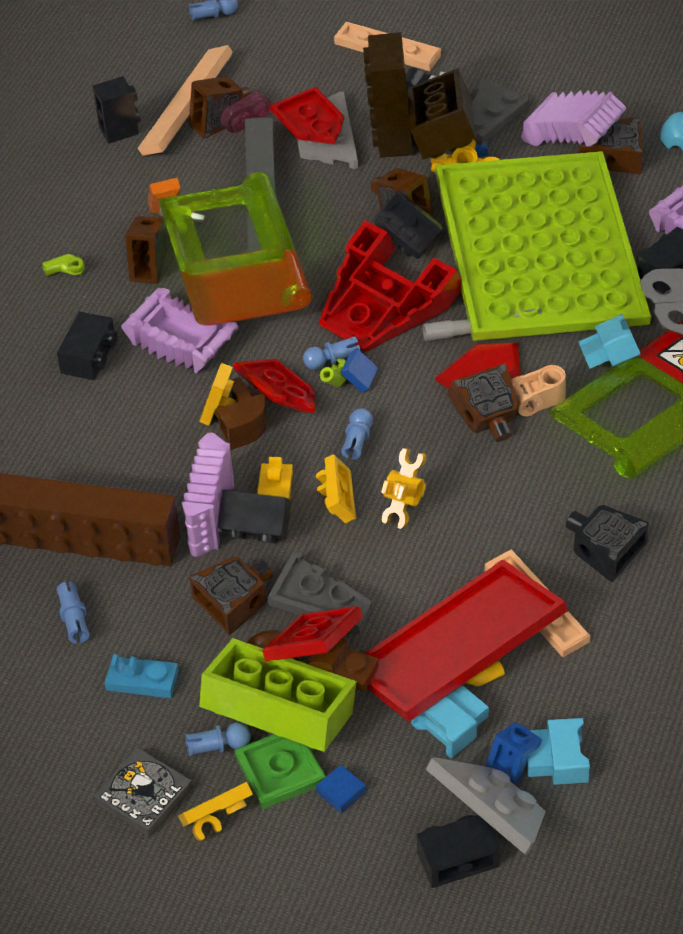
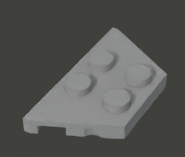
M344 91L327 97L344 115V122L336 144L297 140L300 158L320 160L328 164H334L335 160L348 162L349 168L356 169L358 168V159Z
M436 757L431 758L426 768L431 775L525 855L529 853L546 812L536 803V799L531 794L521 791L510 781V777L501 770Z

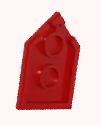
M316 86L269 106V110L297 140L336 144L344 122V115Z
M518 342L475 344L435 377V381L449 389L454 380L504 363L507 365L511 380L521 376Z
M276 358L236 362L233 364V369L239 376L263 393L273 403L303 413L315 412L314 388Z

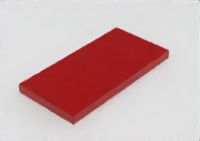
M501 560L365 652L364 654L379 660V668L367 689L410 722L568 612L566 602L505 560Z

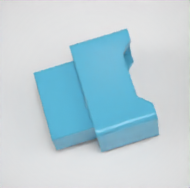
M623 314L596 325V334L578 341L589 368L609 360L613 367L641 355Z
M461 685L411 720V724L417 730H428L446 746V755L452 759L477 738V726L489 717V707Z
M583 718L548 720L547 729L530 730L540 737L542 742L539 748L529 754L527 760L528 777L552 776L553 785L589 782V759L582 755L580 751L582 727L584 725Z

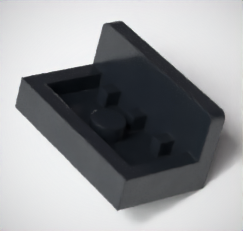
M399 189L378 212L374 220V224L377 227L388 232L389 236L399 244V249L409 257L413 255L416 259L422 256L423 250L443 228L440 223Z

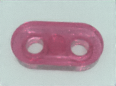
M254 92L227 107L221 116V124L229 132L237 133L245 128V118L266 117L270 111L271 101L263 93Z

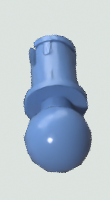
M208 0L189 4L191 20L195 21L213 16L218 18L219 12L225 15H232L238 9V0H219L218 2L216 0Z
M355 336L333 344L326 342L324 344L325 349L319 347L308 348L304 352L303 362L307 368L319 370L323 368L326 361H329L331 365L336 364L337 359L348 358L350 352L357 348L360 350L359 345L355 346V343H358Z
M365 408L354 410L349 417L350 424L345 429L347 436L341 449L342 455L347 459L351 449L354 450L351 460L360 458L364 441L370 436L369 429L373 425V415Z
M235 722L229 725L223 732H221L219 725H217L214 730L185 734L188 756L215 750L223 753V745H229L233 749H238L248 745L252 739L250 728L242 722Z

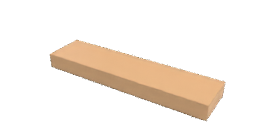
M345 22L334 36V41L336 45L363 52V48L368 47V35L388 33ZM402 37L405 64L431 71L441 57V48Z
M512 549L485 563V571H487L501 560H505L547 589ZM569 611L539 631L563 658L590 643L591 635Z

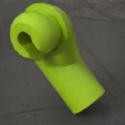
M65 254L42 262V268L46 276L58 272L75 276L84 271L85 264L80 257Z
M342 358L336 360L339 363L338 365L332 364V368L325 367L320 372L321 380L336 388L341 387L347 381L341 374L346 360Z

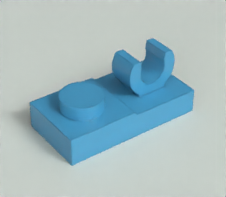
M114 654L104 683L105 689L107 691L172 698L179 673L178 663L147 659L139 660L133 656L131 658H122Z

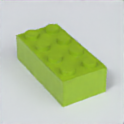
M232 638L202 673L199 707L325 752L353 714L357 681L291 658L265 662L262 652L263 648Z

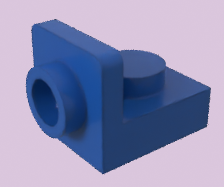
M514 722L495 735L485 767L503 771L515 785L522 778L529 754L540 747L542 739L532 733L527 727Z

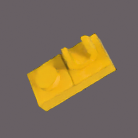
M221 363L199 422L210 425L214 414L218 418V408L236 402V400L228 397L234 381L229 379L233 367Z
M333 454L324 458L325 470H321L316 474V478L322 483V485L317 487V491L326 497L325 504L329 512L337 515L346 524L356 519L351 470Z
M269 457V464L261 463L257 494L286 497L290 500L293 464H282V457Z
M245 782L178 815L183 827L194 822L193 834L198 841L205 839L201 830L203 823H210L215 833L222 830L220 821L216 817L211 816V813H217L225 809L227 815L247 806L244 799L253 794L248 783Z

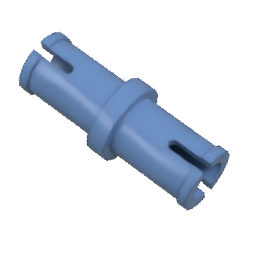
M69 581L71 592H68L66 582H63L56 589L61 603L60 617L66 623L69 641L77 643L75 633H78L80 643H83L90 636L85 621L86 608L80 602L77 584Z

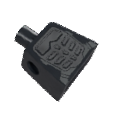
M601 505L589 517L573 511L568 517L565 527L575 532V554L606 579L613 582L647 544L649 523L632 515Z

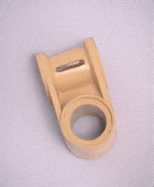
M548 365L511 380L518 402V413L521 416H531L543 409L559 405L565 400L566 374L557 365Z

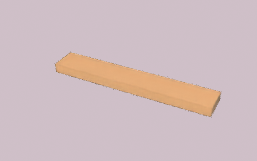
M229 45L208 49L139 145L138 150L142 156L164 152L190 114L191 83L197 80L216 78L233 53Z

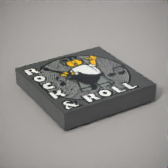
M137 747L97 791L93 798L95 804L150 837L193 788L191 779Z

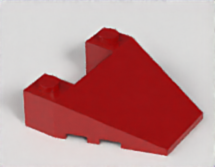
M364 220L347 243L343 264L337 270L333 291L330 290L318 324L343 340L355 336L358 343H355V346L359 345L362 351L367 352L448 310L461 292V278L456 269L434 257L415 283L384 267V264L396 248L388 232Z

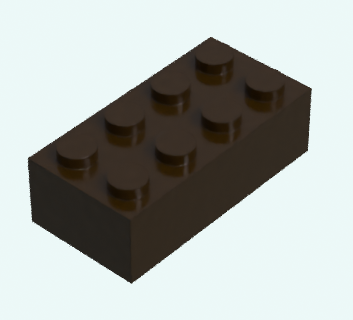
M402 32L368 35V47L363 48L366 65L364 66L365 80L367 86H372L367 88L368 105H370V108H374L369 109L372 129H377L372 130L373 147H379L380 158L413 155Z
M459 68L408 88L410 131L423 160L429 157H440L447 150L454 147L463 148L476 139L471 97Z

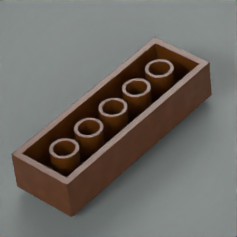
M0 473V545H14L27 549L36 548L58 553L66 552L86 555L88 557H103L119 561L148 563L153 566L163 565L172 567L181 538L175 496Z

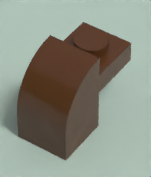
M241 377L231 379L234 383L230 396L236 402L217 409L219 429L226 442L230 443V450L256 441L263 435L267 427L264 394L255 396L250 386L246 387Z
M344 638L328 653L311 655L307 662L311 666L357 681L356 690L365 692L379 668V660L377 658L348 648L347 639Z

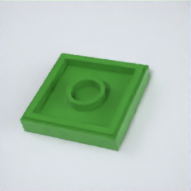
M276 734L234 750L235 757L262 810L313 790L317 784L326 778L310 747L284 737H279Z

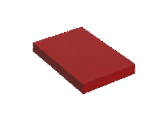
M360 606L300 614L264 647L262 652L265 662L328 653L363 618Z

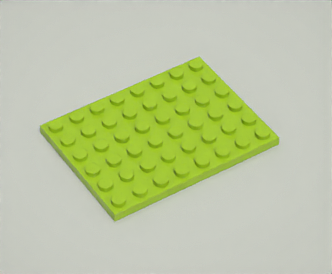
M603 151L436 165L435 175L456 268L461 278V291L467 317L470 321L473 341L596 330V325L623 314L628 327L650 325V311L640 284V277ZM539 308H541L542 314H538ZM535 309L534 311H531V312H525V311H523V310Z

